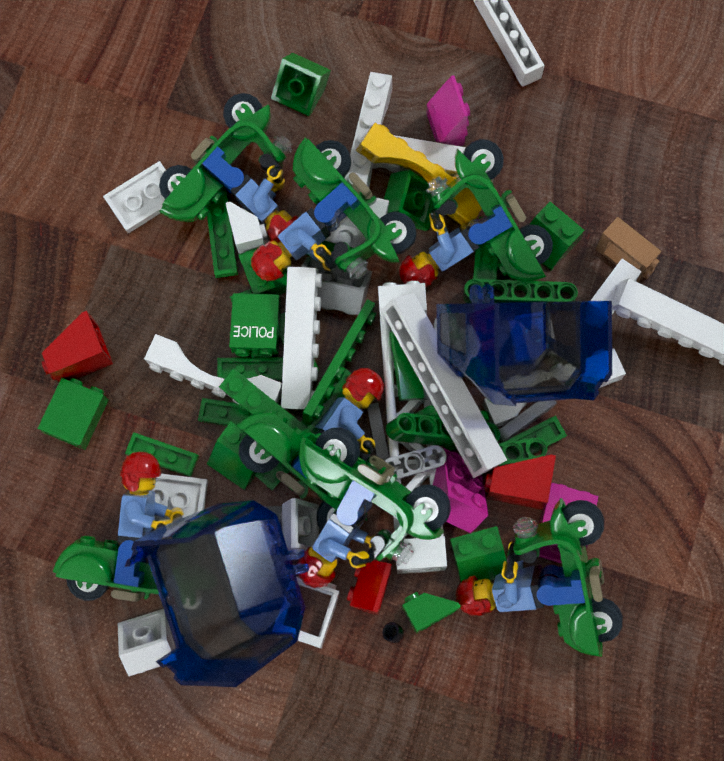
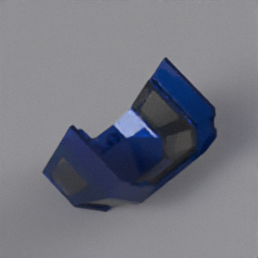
M474 284L470 289V300L472 303L436 304L437 354L457 377H465L480 390L487 400L495 405L516 406V403L566 399L595 400L599 394L598 389L603 382H608L612 376V301L494 303L493 286L485 284L481 288L478 284Z
M255 500L218 503L162 526L133 542L131 548L133 553L127 559L125 567H130L147 557L176 645L175 649L155 662L162 668L167 666L175 674L173 679L180 685L237 687L298 641L306 607L296 575L308 572L309 566L308 564L292 565L291 560H298L304 557V549L288 551L277 514Z

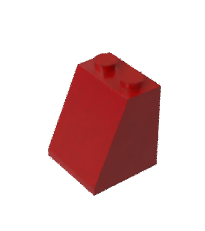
M87 311L82 312L42 352L44 361L41 362L47 375L50 374L51 378L60 382L61 378L68 381L70 378L78 379L113 364L100 328Z
M546 455L493 468L492 473L487 474L484 482V489L487 492L486 499L543 510L549 500L556 455Z

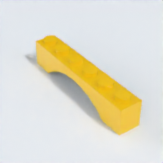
M374 123L355 150L372 163L396 164L408 168L422 176L434 189L440 185L445 188L457 178L447 174L442 166L430 162L422 152L413 150L404 139L396 138L389 133L390 131L387 127L381 124ZM464 188L454 197L458 203L456 212L448 216L459 224L467 226L469 221L476 219L482 208L471 190Z

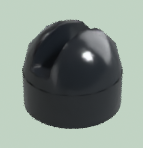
M389 622L383 628V638L391 643H398L404 637V630L399 624Z

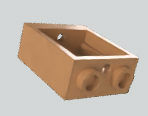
M619 217L603 232L596 247L598 252L616 266L621 259H624L642 271L636 280L638 283L643 277L647 280L654 272L655 267L660 262L657 258L662 252Z

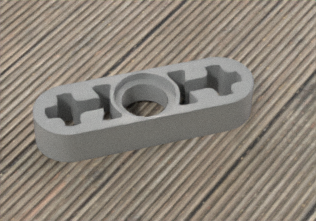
M550 394L546 395L499 429V439L502 443L511 439L551 410L557 404Z
M373 403L369 405L367 411L373 440L375 441L376 456L385 461L389 458L379 404Z
M434 445L388 458L385 462L393 467L401 466V469L394 472L398 480L442 466L446 461V452L442 447ZM432 454L438 455V459L436 461L430 460L425 462L424 458H427ZM409 457L417 460L418 468L416 470L408 467L407 460Z

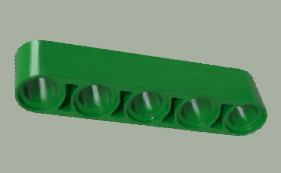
M471 279L465 284L463 299L472 306L566 309L573 305L578 291L576 286L569 282ZM470 289H476L479 291L480 294L477 296H472L468 293V291ZM499 290L503 295L496 297L492 295L491 291ZM517 290L523 291L525 297H517L514 292ZM544 291L548 294V297L540 298L537 292ZM567 292L571 295V298L564 299L560 293Z
M402 413L386 425V433L394 441L457 448L441 418L438 416ZM486 422L496 441H498L500 438L499 429L496 425Z

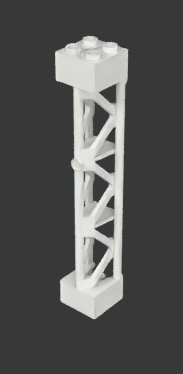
M409 281L403 285L389 282L384 283L383 286H378L387 424L402 413L413 414L422 403H424V408L433 405L423 387L424 398L422 400H410L400 412L396 413L395 397H398L397 385H394L393 371L395 367L390 337L391 330L381 311L392 299L414 292L427 315L425 283H420L419 281ZM388 437L389 458L399 455L398 443H401L411 452L424 448L421 444L398 442ZM433 454L424 458L425 462L438 459L437 455ZM416 459L407 460V465L410 469L418 468ZM395 466V471L401 469V466ZM436 469L416 474L406 488L412 492L413 489L421 486L427 477L430 479V485H433ZM394 517V531H395V530L399 527L400 523H399V521ZM443 534L439 538L432 540L404 538L401 547H405L399 558L396 555L397 574L445 571L447 568L445 536Z

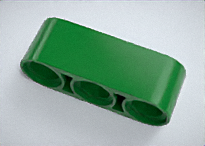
M530 438L499 443L507 461L497 467L545 456L547 453L546 442L540 438ZM531 444L540 446L541 454L539 456H534L530 453L529 447ZM514 448L518 453L517 459H509L505 454L506 449Z

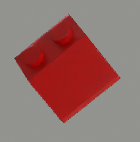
M374 560L371 563L365 564L366 566L356 568L354 577L358 578L355 587H350L347 600L351 601L350 607L378 615L392 571V564Z

